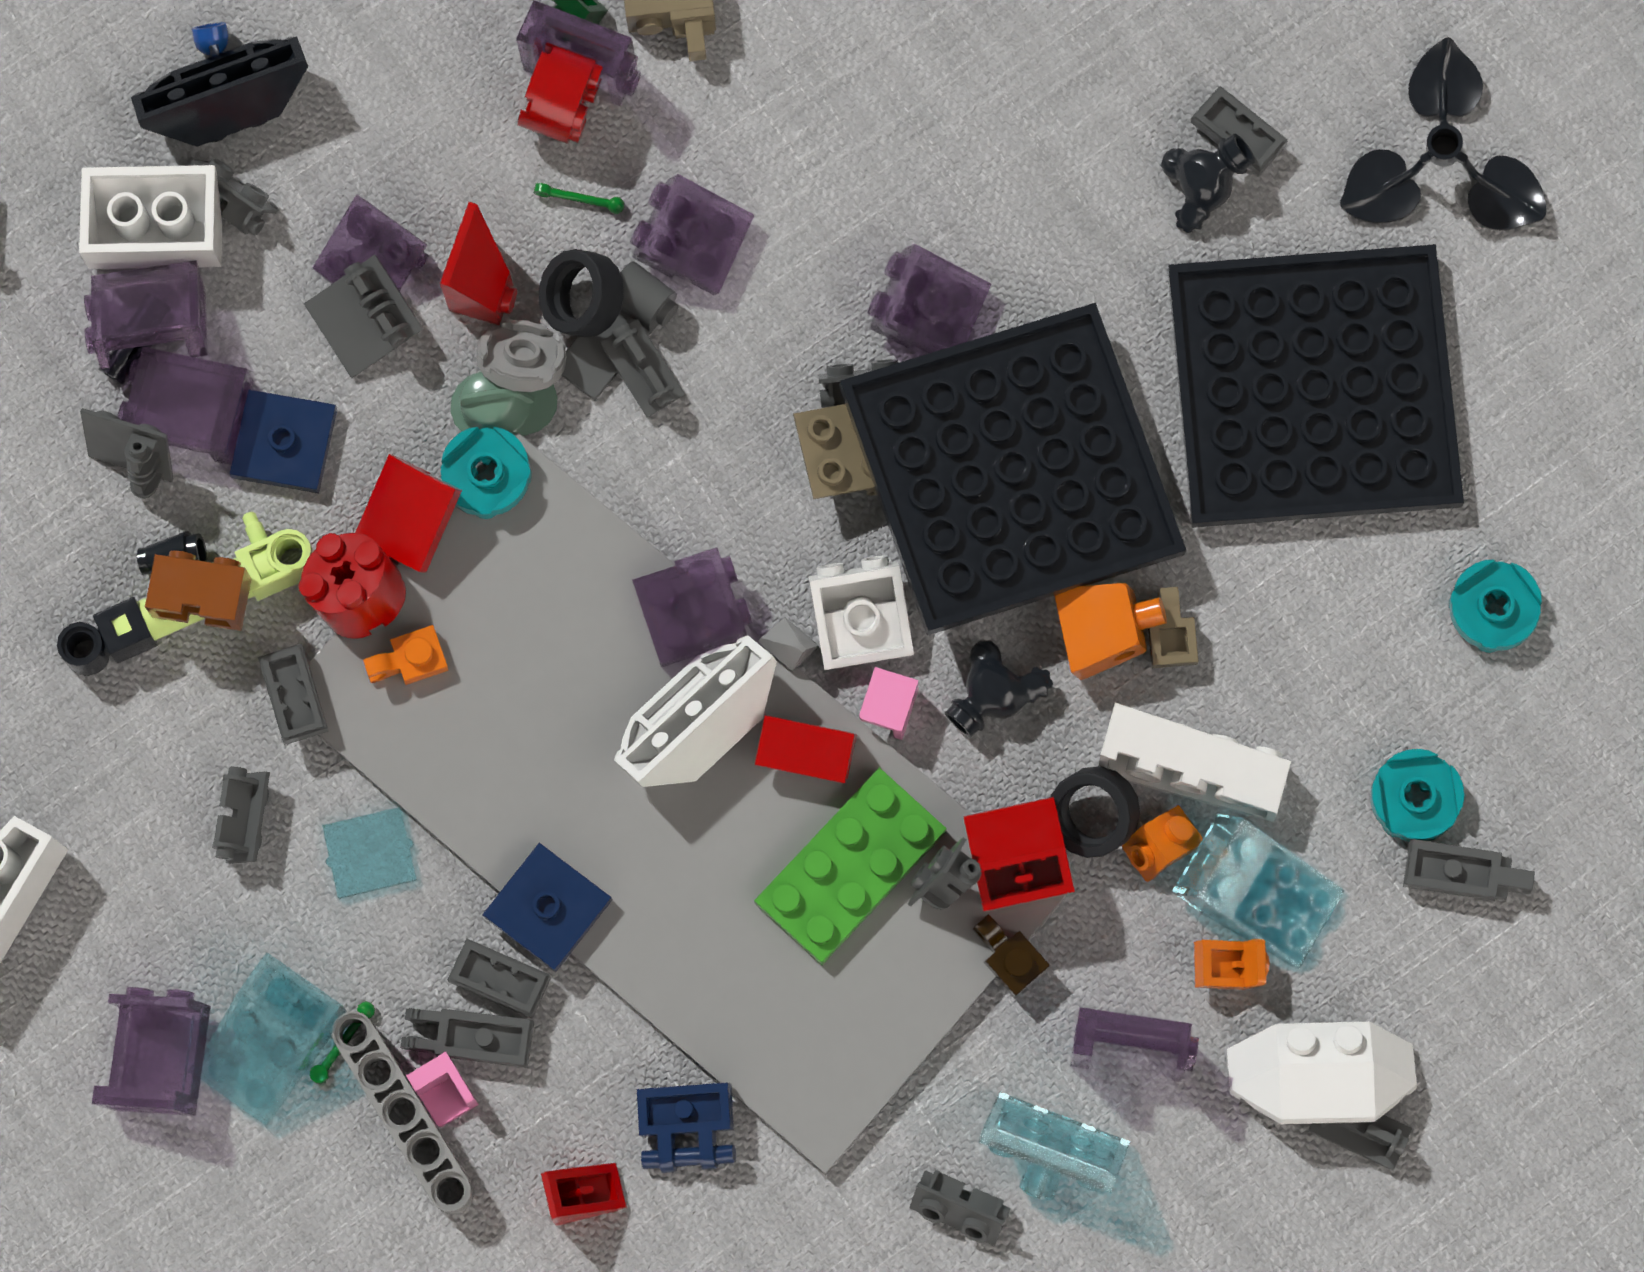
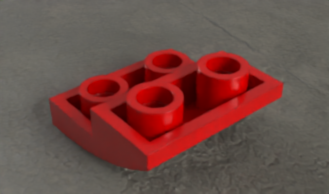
M389 454L355 533L372 538L392 559L418 572L426 573L462 490L430 475V472Z

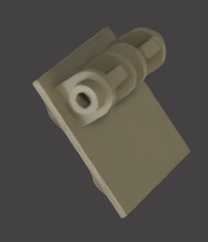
M846 404L793 413L813 500L866 490L868 496L877 495Z

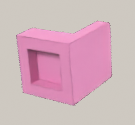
M875 667L859 714L860 720L892 730L893 737L902 740L919 690L918 680Z
M447 1052L442 1053L406 1075L414 1091L418 1094L438 1127L447 1125L479 1105Z

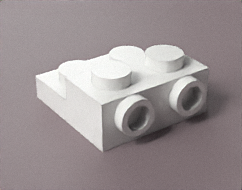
M879 555L862 559L861 568L844 570L843 563H831L816 567L817 575L808 576L824 670L914 655L898 561L889 563L888 555Z

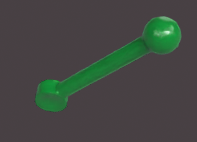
M536 183L533 192L540 197L549 198L552 196L605 207L613 214H619L625 208L624 201L619 197H613L609 200L552 188L544 183Z
M364 1001L358 1005L357 1011L370 1019L375 1013V1007L371 1002ZM352 1023L343 1034V1041L346 1045L362 1023ZM336 1045L321 1065H315L311 1068L310 1078L313 1082L322 1084L328 1080V1070L340 1054Z

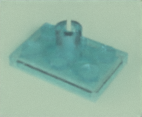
M999 1092L978 1141V1143L988 1146L990 1151L999 1156L1008 1158L1015 1156L1028 1161L1029 1164L1026 1173L1023 1174L1020 1188L1026 1194L1040 1200L1042 1195L1046 1200L1055 1198L1061 1175L1075 1179L1085 1189L1091 1191L1104 1190L1112 1193L1131 1142L1002 1092Z

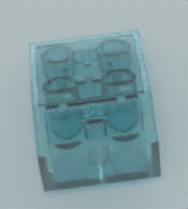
M1222 814L1216 815L1172 890V893L1196 910L1246 940L1264 939L1265 951L1297 969L1301 968L1345 892L1341 887L1243 817Z
M266 952L239 989L194 1067L192 1074L267 1126L331 1038L332 1026L335 1020L341 1014L348 1011L342 1004Z

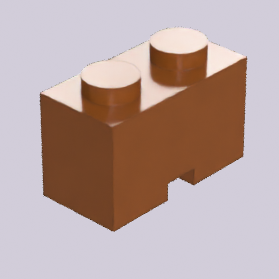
M169 551V556L155 554L145 608L152 618L188 623L190 614L198 615L205 618L206 626L242 631L252 578L245 567H241V562L230 558L215 557L213 563L197 561L194 554L183 551Z

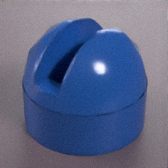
M226 22L205 24L192 28L195 46L202 54L210 56V45H216L218 54H221L226 49L229 43Z

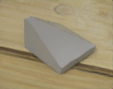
M786 617L765 633L758 641L761 646L791 671L819 647L817 643Z

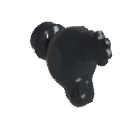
M1233 134L1227 139L1222 138L1218 144L1219 149L1216 152L1203 149L1187 152L1183 148H1173L1163 155L1161 167L1164 173L1170 178L1179 181L1186 197L1182 209L1175 212L1177 218L1176 226L1183 229L1184 232L1191 233L1194 229L1201 230L1202 223L1210 217V213L1223 205L1230 197L1233 174H1245L1247 168L1255 163L1251 149L1239 135Z
M980 640L970 651L969 660L972 663V668L968 674L966 684L968 697L963 700L959 698L952 700V705L947 709L945 715L959 731L971 738L978 730L982 731L984 729L983 717L991 716L1006 719L1014 716L1028 702L1034 703L1039 697H1048V689L1053 686L1050 672L1034 667L1031 673L1017 676L1003 665L1001 652L996 644L991 640Z

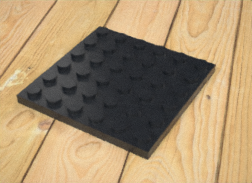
M1436 244L1168 265L1167 272L1192 528L1461 508L1463 506V488Z
M1096 303L840 380L839 387L927 636L1043 600L1079 586L1094 584L1185 555V544Z

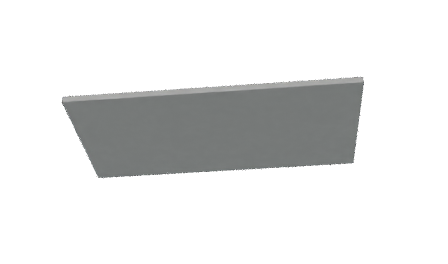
M517 433L515 437L519 439L527 452L532 474L528 490L522 500L511 510L490 519H481L476 515L465 513L455 506L427 572H418L402 563L397 565L406 587L405 601L397 617L386 627L381 624L370 630L372 635L364 638H346L335 633L308 663L329 731L318 736L498 892L503 889L540 842L611 896L613 899L571 952V955L718 1083L728 1082L732 1084L733 1096L822 1173L827 1175L997 978L983 963L993 952L973 931L974 926L989 914L1001 927L1008 939L1012 938L1020 930L1030 940L1062 903L1067 894L983 912L978 884L975 883L946 909L933 908L921 898L912 906H909L907 903L916 888L910 885L911 881L925 862L930 864L943 846L950 849L964 837L967 840L961 852L972 859L963 817L971 815V813L798 667L791 671L775 656L773 657L777 663L763 719L697 781L648 787L639 785L614 761L617 751L621 749L622 738L630 718L697 655L722 645L736 643L737 639L747 635L758 643L761 636L521 434ZM492 462L476 479L478 481L484 479L492 480L495 477L493 471L497 465ZM430 625L434 626L449 671L405 685L401 673L379 682H370L364 659L377 654L394 652L390 642L392 638ZM768 715L857 734L850 771L845 784L754 765L764 716ZM880 767L947 828V832L831 957L821 965L756 906L754 900Z

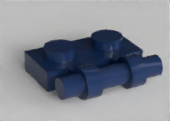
M725 1082L637 1089L639 1136H657L658 1150L642 1151L641 1164L643 1169L660 1168L662 1173L676 1172L678 1167L701 1165L703 1170L717 1169L719 1164L736 1162L734 1144L717 1145L716 1132L734 1131L732 1084ZM698 1133L699 1147L676 1148L675 1135Z

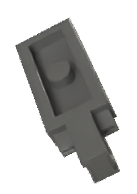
M1410 839L1403 887L1495 901V899L1506 900L1508 892L1531 894L1535 871L1511 868L1512 858L1502 856L1501 852Z

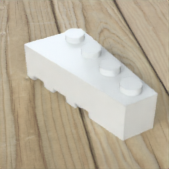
M1115 703L1098 766L1117 771L1130 783L1274 822L1291 761L1283 759L1281 752L1271 748L1259 746L1253 749L1238 744V741L1231 737L1219 734L1211 735L1187 725L1172 722Z
M15 816L0 830V963L69 850L52 836Z

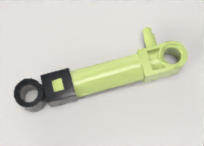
M248 512L244 514L242 520L246 526L245 531L251 545L235 551L236 558L234 560L241 562V567H245L252 578L248 599L255 597L257 601H260L299 584L304 565L314 551L306 536L292 529L281 530L267 536L262 522L258 520L256 513ZM299 548L303 551L302 557L295 564L285 565L281 563V557L288 549ZM132 597L94 614L93 618L98 628L84 622L72 623L65 627L58 636L57 649L61 658L72 671L84 676L95 675L105 668L110 656L116 663H121L157 647L156 640L205 618L190 614L188 623L152 618L145 608L146 598L137 601L135 597ZM85 640L93 641V650L88 656L83 658L74 657V649L78 643Z

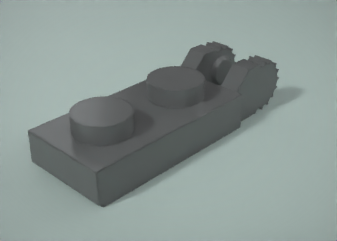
M406 1008L405 1020L420 1025H439L437 1040L423 1039L418 1036L402 1037L400 1045L402 1049L435 1053L436 1056L447 1052L452 1059L528 1068L534 1030L533 1020L441 1008V1012Z

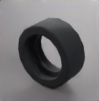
M578 249L563 251L554 257L544 270L539 285V306L547 323L554 330L582 337L600 335L609 329L618 317L624 299L623 280L614 262L609 257L599 253ZM586 267L593 282V295L590 305L583 316L576 319L570 307V290L572 282L579 271Z
M1102 766L1083 768L1062 780L1050 795L1055 800L1065 848L1073 854L1086 858L1103 857L1125 844L1137 829L1140 817L1138 796L1130 782L1115 770ZM1094 785L1102 788L1111 795L1117 806L1119 816L1117 826L1111 834L1103 838L1086 836L1077 829L1071 819L1069 810L1070 799L1078 789L1084 786Z

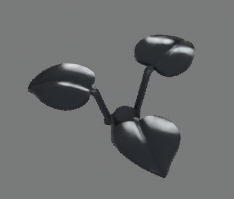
M1446 37L1424 54L1416 65L1409 81L1408 96L1414 111L1424 117L1439 114L1440 125L1434 127L1429 132L1426 153L1422 154L1416 164L1409 170L1406 168L1404 159L1393 151L1378 149L1366 153L1358 159L1349 173L1345 190L1340 200V206L1346 213L1362 221L1390 223L1401 220L1416 208L1421 198L1420 188L1411 178L1417 175L1430 161L1441 167L1459 162L1468 174L1478 182L1469 191L1468 206L1474 219L1488 229L1506 231L1542 221L1546 216V201L1540 183L1523 162L1509 156H1495L1487 162L1482 175L1469 161L1468 156L1462 152V134L1456 127L1449 125L1447 114L1453 117H1463L1472 112L1482 97L1483 82L1475 64L1460 50L1452 38Z

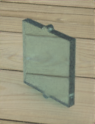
M400 807L322 825L329 855L325 862L328 867L332 868L338 899L417 881L410 851L414 843L407 837Z

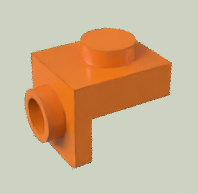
M1177 805L1142 825L1122 845V849L1144 880L1149 882L1168 866L1196 851L1205 843V840L1182 808Z
M1264 939L1248 941L1199 940L1194 942L1195 988L1246 990L1266 984L1270 961L1265 951Z

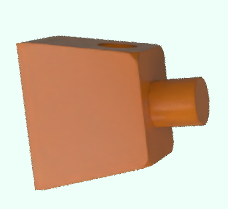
M1127 583L1079 586L1055 595L1070 670L1080 680L1087 679L1145 653L1147 645L1143 630L1167 624L1166 612L1161 598L1158 597L1137 603L1134 590Z

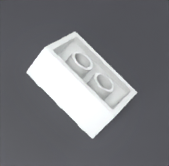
M216 166L82 168L79 253L89 269L221 267L222 218Z

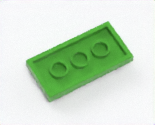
M879 767L754 900V903L816 961L823 965L946 834L947 828Z

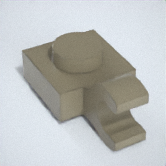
M1178 587L1160 588V592L1157 595L1163 602L1167 624L1148 628L1152 668L1197 665L1199 660L1195 618H1181Z

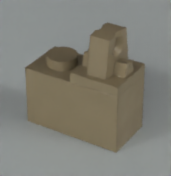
M624 0L629 33L637 32L640 35L648 36L658 34L665 28H672L675 39L686 38L689 62L707 60L704 35L715 34L714 31H717L713 0Z

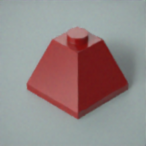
M468 202L440 281V286L449 311L500 326L503 314H510L513 310L517 297V288H513L509 269L478 205Z

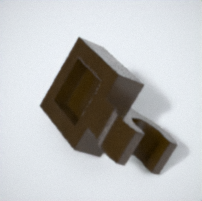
M989 914L974 926L973 931L993 952L983 963L1013 997L1050 966L1020 930L1012 938L1008 939L1001 927Z

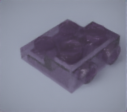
M679 174L669 178L666 183L659 181L648 201V205L654 207L649 221L641 220L632 234L630 244L636 246L632 258L669 278L676 275L712 295L719 294L755 215Z
M913 244L903 249L901 253L898 251L894 252L889 259L884 272L886 276L890 277L885 292L878 291L868 307L867 314L873 317L869 329L906 348L915 346L928 354L965 343L969 339L992 284L917 244Z
M718 547L676 560L673 567L632 580L661 668L695 657L719 646L736 643L737 639L747 636L744 626L752 623L751 616L744 597L735 600L730 584L738 581L730 555L721 558Z

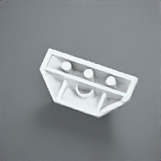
M748 635L737 639L736 643L722 645L697 655L630 718L622 738L621 749L617 751L614 761L642 787L697 781L763 719L777 663L776 659Z
M1370 1021L1274 1024L1227 1048L1226 1053L1229 1094L1239 1100L1242 1098L1254 1109L1279 1124L1375 1122L1397 1105L1406 1095L1416 1090L1417 1087L1413 1044Z

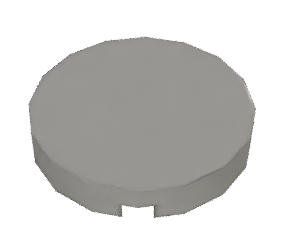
M509 320L501 322L500 328L491 331L490 327L485 330L477 345V366L484 377L497 386L512 391L534 392L546 389L559 381L565 370L566 348L561 339L559 343L553 338V332L550 329L531 321Z

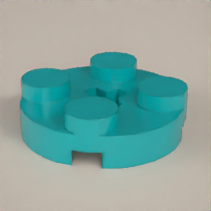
M473 427L462 431L446 446L441 460V480L462 490L455 506L463 512L476 515L481 519L493 518L515 507L525 496L532 478L529 459L524 446L517 437L502 428L479 429V427ZM480 462L486 466L492 462L497 465L493 471L495 477L490 481L487 479L478 481L475 479L478 475L475 466Z
M1483 560L1473 564L1460 575L1449 599L1450 617L1457 632L1468 643L1477 646L1486 653L1509 650L1522 644L1535 630L1541 614V591L1536 580L1526 569L1512 562L1508 564L1505 562H1495L1496 560ZM1488 595H1492L1494 599L1503 597L1507 601L1503 607L1505 614L1502 616H1498L1496 613L1489 614L1485 610L1488 604L1485 597Z
M1425 749L1405 750L1393 755L1379 769L1371 786V807L1376 819L1388 835L1408 842L1410 839L1431 841L1440 837L1454 825L1463 807L1464 787L1458 771L1452 765L1449 766L1445 760L1439 758L1438 754ZM1419 784L1421 791L1429 792L1430 799L1424 800L1422 807H1414L1413 802L1406 801L1404 794L1410 793L1411 785Z

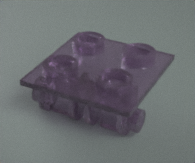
M357 194L312 268L334 283L346 275L344 270L356 262L362 264L376 254L400 291L413 268L421 269L427 262L429 255L424 252L427 247L425 242Z

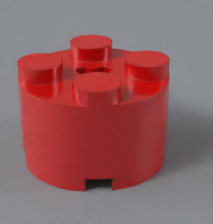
M547 42L545 44V52H541L525 94L526 101L529 102L525 111L520 110L517 126L566 144L570 141L579 143L587 122L586 115L589 108L584 104L585 101L594 103L602 82L601 75L604 67L597 64L598 60Z
M329 533L320 538L316 544V549L304 565L299 582L300 593L323 621L338 635L352 639L372 635L370 630L381 624L385 627L389 625L399 614L406 597L405 582L402 580L397 566L377 542L359 533H345L341 535Z

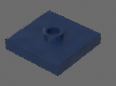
M248 389L230 469L231 478L319 494L338 410L335 404Z
M539 842L482 915L554 972H557L613 899Z

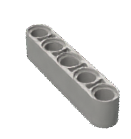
M349 1011L341 1014L332 1026L334 1043L428 1197L442 1212L447 1214L464 1212L473 1201V1186L380 1033L368 1017L358 1011ZM352 1023H362L367 1029L365 1040L357 1046L346 1045L343 1041V1032ZM376 1062H385L391 1068L389 1080L379 1086L368 1083L367 1071L369 1067ZM400 1101H409L415 1107L413 1120L405 1125H397L391 1119V1110ZM425 1140L437 1142L440 1148L437 1160L429 1165H422L415 1158L417 1146ZM448 1180H458L464 1187L462 1199L453 1205L443 1203L439 1197L441 1185Z

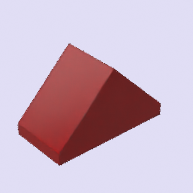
M616 1163L552 1170L541 1173L551 1220L556 1226L627 1208Z

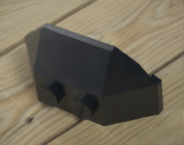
M297 36L288 37L285 40L254 41L171 71L150 84L144 92H138L133 95L131 100L142 129L198 147L209 142L221 141L228 135L250 127L262 126L269 120L280 117L308 69V64Z

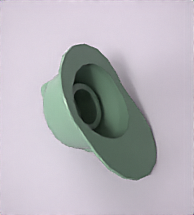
M480 371L467 376L457 386L451 397L450 412L454 424L461 432L473 427H479V429H494L493 427L509 431L514 436L517 433L526 436L539 432L551 422L557 411L558 396L554 385L534 392H519L499 387L484 377Z

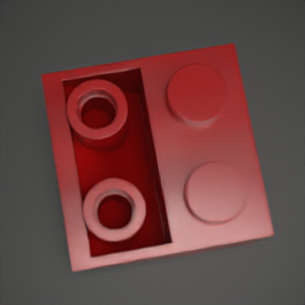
M1054 797L963 816L972 859L976 860L981 868V877L977 884L983 912L1075 892Z

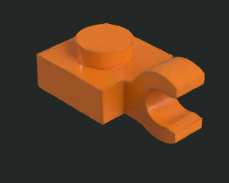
M433 625L392 638L390 642L394 652L377 654L363 660L371 683L379 682L401 673L405 685L449 671Z

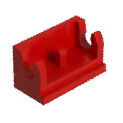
M765 715L754 765L845 784L850 771L857 734Z

